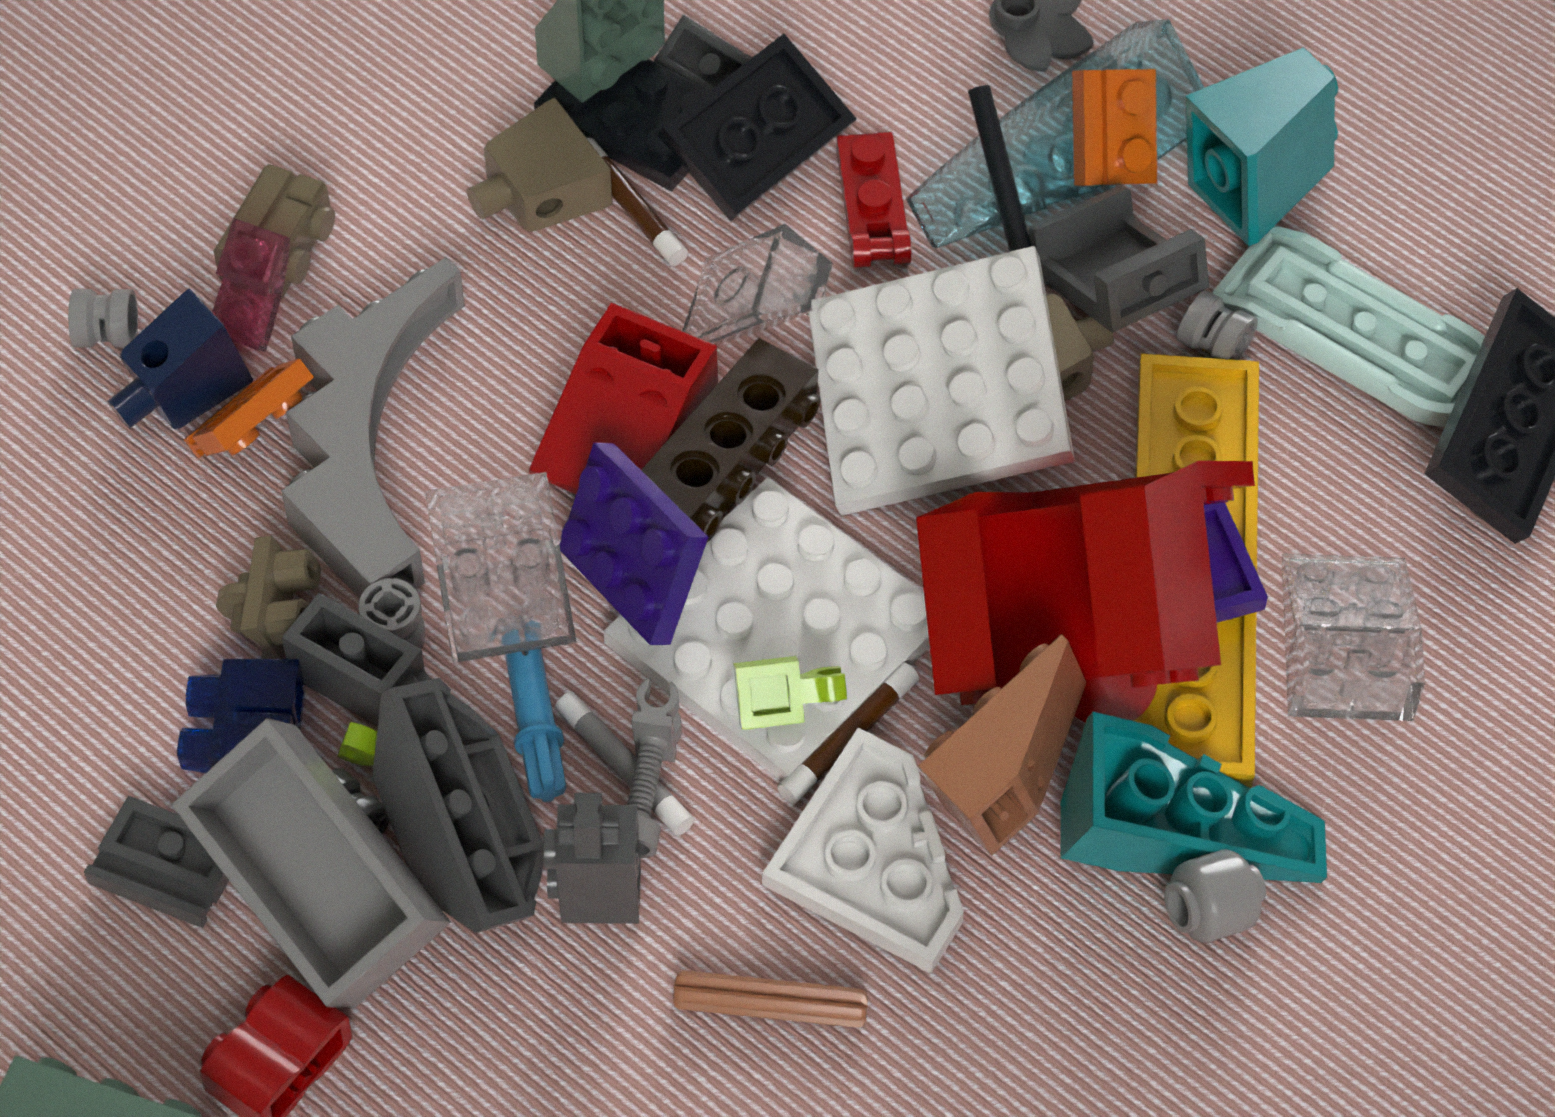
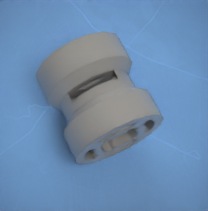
M73 289L70 295L68 311L69 335L72 346L74 348H92L97 342H110L115 348H125L138 333V306L134 290L115 289L109 295H97L92 289Z
M1204 290L1193 300L1179 325L1176 337L1177 341L1191 349L1203 348L1210 352L1211 358L1240 360L1253 339L1258 319L1243 310L1231 311L1224 307L1222 298L1208 290Z
M385 578L373 582L363 591L359 598V615L414 646L422 648L425 643L426 632L421 616V601L417 590L410 583L398 578Z

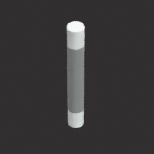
M573 691L565 693L557 701L555 709L631 788L637 760L635 755ZM658 780L652 811L676 836H680L693 825L695 818Z

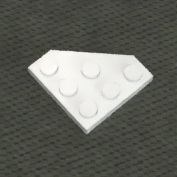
M857 728L762 873V885L931 974L963 923V907L957 889L953 887L945 863V852L932 812L928 810L920 785V774L914 756Z

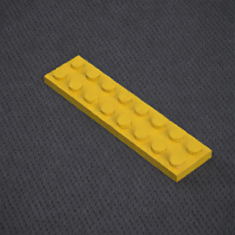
M1141 353L1138 374L1135 478L1172 473L1199 460L1252 461L1255 486L1233 489L1234 501H1228L1226 505L1257 571L1259 361ZM1257 612L1218 622L1217 630L1221 665L1199 667L1198 681L1157 685L1151 704L1142 715L1134 720L1152 725L1170 735L1169 744L1196 759L1205 754L1222 764L1220 772L1247 787H1252L1255 776Z

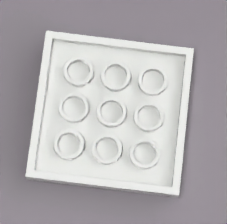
M1035 246L807 301L816 368L819 369L818 384L834 501L841 516L1075 462L1040 257Z
M769 477L721 520L718 530L711 540L706 543L671 645H649L622 615L618 616L603 630L604 644L650 678L668 694L672 681L677 687L681 704L781 782L786 777H789L904 662L911 666L930 648L924 592ZM796 656L799 660L800 674L816 668L841 667V673L845 674L846 700L803 704L805 723L749 730L741 729L733 663Z

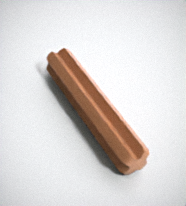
M682 970L677 973L673 990L674 1006L681 1010L853 1028L863 1027L867 1018L868 994L867 991L860 988Z

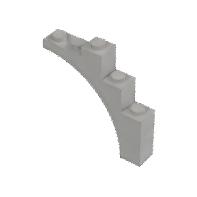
M447 257L428 269L416 272L406 284L382 300L371 302L355 318L352 319L337 305L322 316L308 320L298 332L291 336L295 359L300 358L314 376L309 382L317 392H310L304 395L299 404L286 412L293 446L314 467L313 469L300 472L287 487L281 490L288 524L358 598L373 582L385 578H398L410 583L415 589L425 583L420 550L404 532L389 509L376 479L374 459L376 436L382 411L399 374L419 346L444 321L465 306L461 272Z

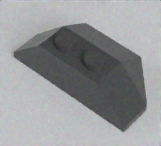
M440 678L389 688L381 694L372 777L408 868L443 912L475 933L530 918L535 913L537 901L534 898L541 881L544 865V844L500 735L470 706L450 694L451 689Z

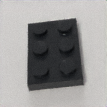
M783 33L663 126L657 136L730 221H733L837 138V136L847 130L857 118Z
M648 59L637 63L623 73L610 88L598 91L583 103L555 80L534 102V110L545 102L556 98L586 138H593L610 159L672 192L689 172L657 134L663 126L709 91Z

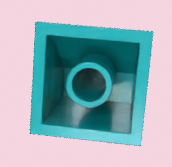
M1304 47L1185 96L1188 185L1248 247L1258 243L1334 167V148L1338 137L1335 123V96L1338 94V83L1331 68L1326 64H1321Z

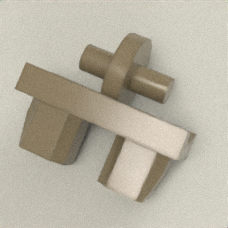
M272 535L257 537L254 541L249 573H241L238 583L225 585L219 590L216 602L218 612L224 617L231 619L230 628L233 632L242 633L245 637L254 640L261 646V658L265 663L283 661L284 647L282 636L308 606L303 598L293 599V593L313 590L319 587L320 564L309 549L283 551Z

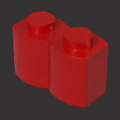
M288 974L272 986L269 984L262 986L252 996L246 1007L245 1021L229 1034L226 1032L220 1033L206 1047L201 1057L202 1067L199 1070L204 1090L240 1117H287L301 1100L308 1087L324 1075L351 1041L352 1033L349 1017L335 1007H326L317 994Z

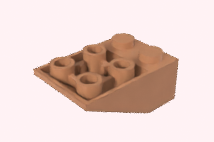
M1062 634L1050 645L1041 644L1033 649L1022 661L1019 669L1020 672L1002 689L995 687L985 693L975 704L972 710L973 716L955 732L947 731L937 737L927 748L924 755L925 760L918 765L940 803L991 856L1039 813L1087 683L1068 640Z

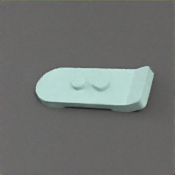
M1274 226L1258 243L1249 246L1213 290V294L1223 299L1224 307L1231 311L1243 310L1258 319L1257 331L1403 415L1431 426H1446L1485 338L1477 329L1458 318L1435 312L1343 260L1339 251L1309 234Z

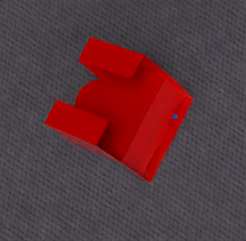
M1199 460L1172 473L1036 492H974L916 517L935 695L959 693L960 705L976 704L989 690L995 687L1002 689L1020 672L1019 669L1022 661L1033 649L1041 644L1050 645L1061 634L1068 640L1087 682L1075 713V717L1086 723L1087 717L1092 712L1134 721L1151 704L1157 685L1198 681L1199 667L1221 665L1204 505L1234 501L1233 489L1255 486L1252 461Z

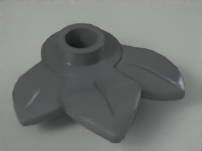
M994 0L990 6L989 21L992 28L998 34L1005 37L1007 54L1024 68L1044 72L1049 68L1052 57L1058 59L1074 58L1093 48L1094 40L1092 36L1072 16L1079 7L1081 0Z

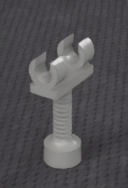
M650 678L643 681L637 689L638 711L633 712L631 721L637 760L627 805H637L641 858L652 857L657 851L661 827L650 818L662 761L675 763L676 744L682 734L681 718L678 713L679 695L677 687L671 681L669 701L661 707H653V704L649 705L647 703L651 691Z

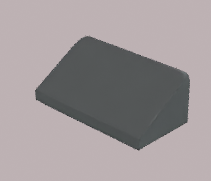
M683 14L657 54L654 62L710 91L752 57Z

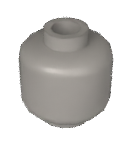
M1222 849L1178 865L1172 874L1170 884L1165 889V906L1170 920L1180 932L1187 933L1197 941L1210 943L1246 931L1256 925L1261 914L1262 901L1266 897V886L1263 876L1257 867L1252 864L1249 865L1240 854Z

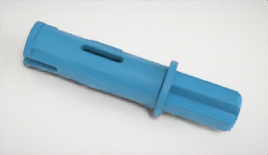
M524 630L526 645H524L525 655H523L519 633L516 631L507 634L501 643L502 650L505 653L518 727V734L514 738V746L516 752L523 756L528 790L531 797L539 798L543 802L554 801V797L563 795L567 788L560 748L564 743V735L562 730L555 725L540 634L536 631Z

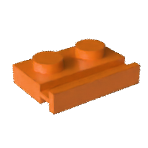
M1156 69L1072 71L1074 186L1157 184Z
M300 358L279 364L275 368L270 367L183 440L197 458L202 457L204 454L208 456L227 450L231 455H235L259 437L260 433L255 426L268 415L272 414L277 419L299 404L303 397L299 390L312 380L314 376Z

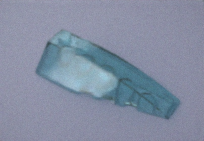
M1169 19L1133 23L1049 81L999 119L1024 215L1041 211L1051 204L1068 198L1082 196L1094 191L1095 188L1103 186H1074L1072 71L1156 69L1157 160L1187 140L1185 96L1203 89L1204 86ZM979 135L936 170L906 198L932 248L948 245L1000 226L1002 223Z

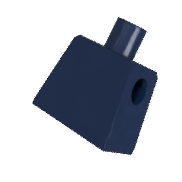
M189 288L122 349L120 359L133 378V381L107 402L129 429L155 409L172 428L177 429L187 425L248 386L254 380L225 326Z

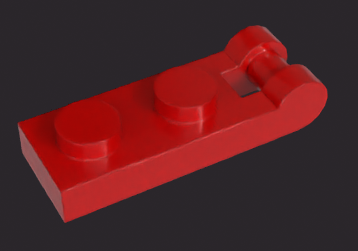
M893 132L837 136L836 152L853 268L871 267V261L892 260L893 265L911 264V241L909 230H907Z

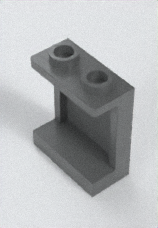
M1123 185L1116 186L1041 220L1029 228L1031 245L1036 247L1040 257L1044 283L1112 333L1209 288L1205 238L1194 230L1189 229L1166 240L1135 218L1131 191Z

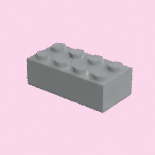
M266 718L171 804L326 1007H357L451 923L296 725Z

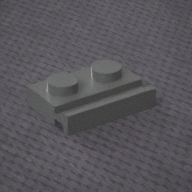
M129 795L100 843L98 856L92 865L88 864L84 871L87 882L90 885L201 928L207 922L206 915L212 904H217L229 882L228 878L178 814Z

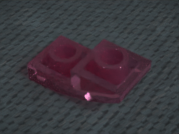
M235 218L233 219L215 273L222 276L223 280L212 313L225 326L233 342L266 352L283 292L289 257L290 237Z

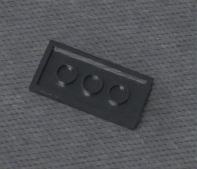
M1518 288L1502 297L1424 473L1514 544L1531 536L1555 478V317Z

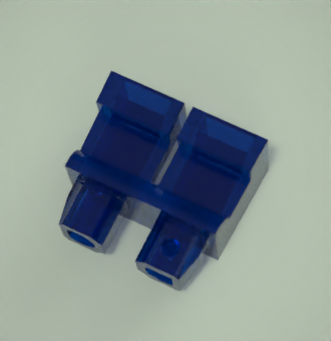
M223 659L221 675L189 676L186 689L188 716L214 718L213 729H181L177 746V757L181 769L201 773L208 772L266 718L296 725L301 730L306 689L299 659Z

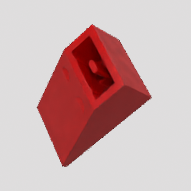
M611 302L582 346L529 467V474L577 494L580 476L586 467L593 443H614L642 470L718 384L717 345Z

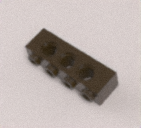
M758 338L641 471L709 537L708 541H710L718 530L722 515L733 502L740 504L746 499L754 485L756 475L766 464L773 466L780 459L787 446L788 438L798 427L806 428L814 419L821 400L816 395L819 369Z

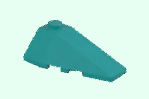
M1092 712L1087 717L1061 798V859L1116 871L1173 874L1175 868L1185 861L1227 849L1240 854L1249 865L1252 864L1257 867L1264 880L1322 883L1327 878L1325 820L1261 785L1249 788L1219 771L1221 763L1205 754L1196 759L1168 743L1170 735L1152 725Z

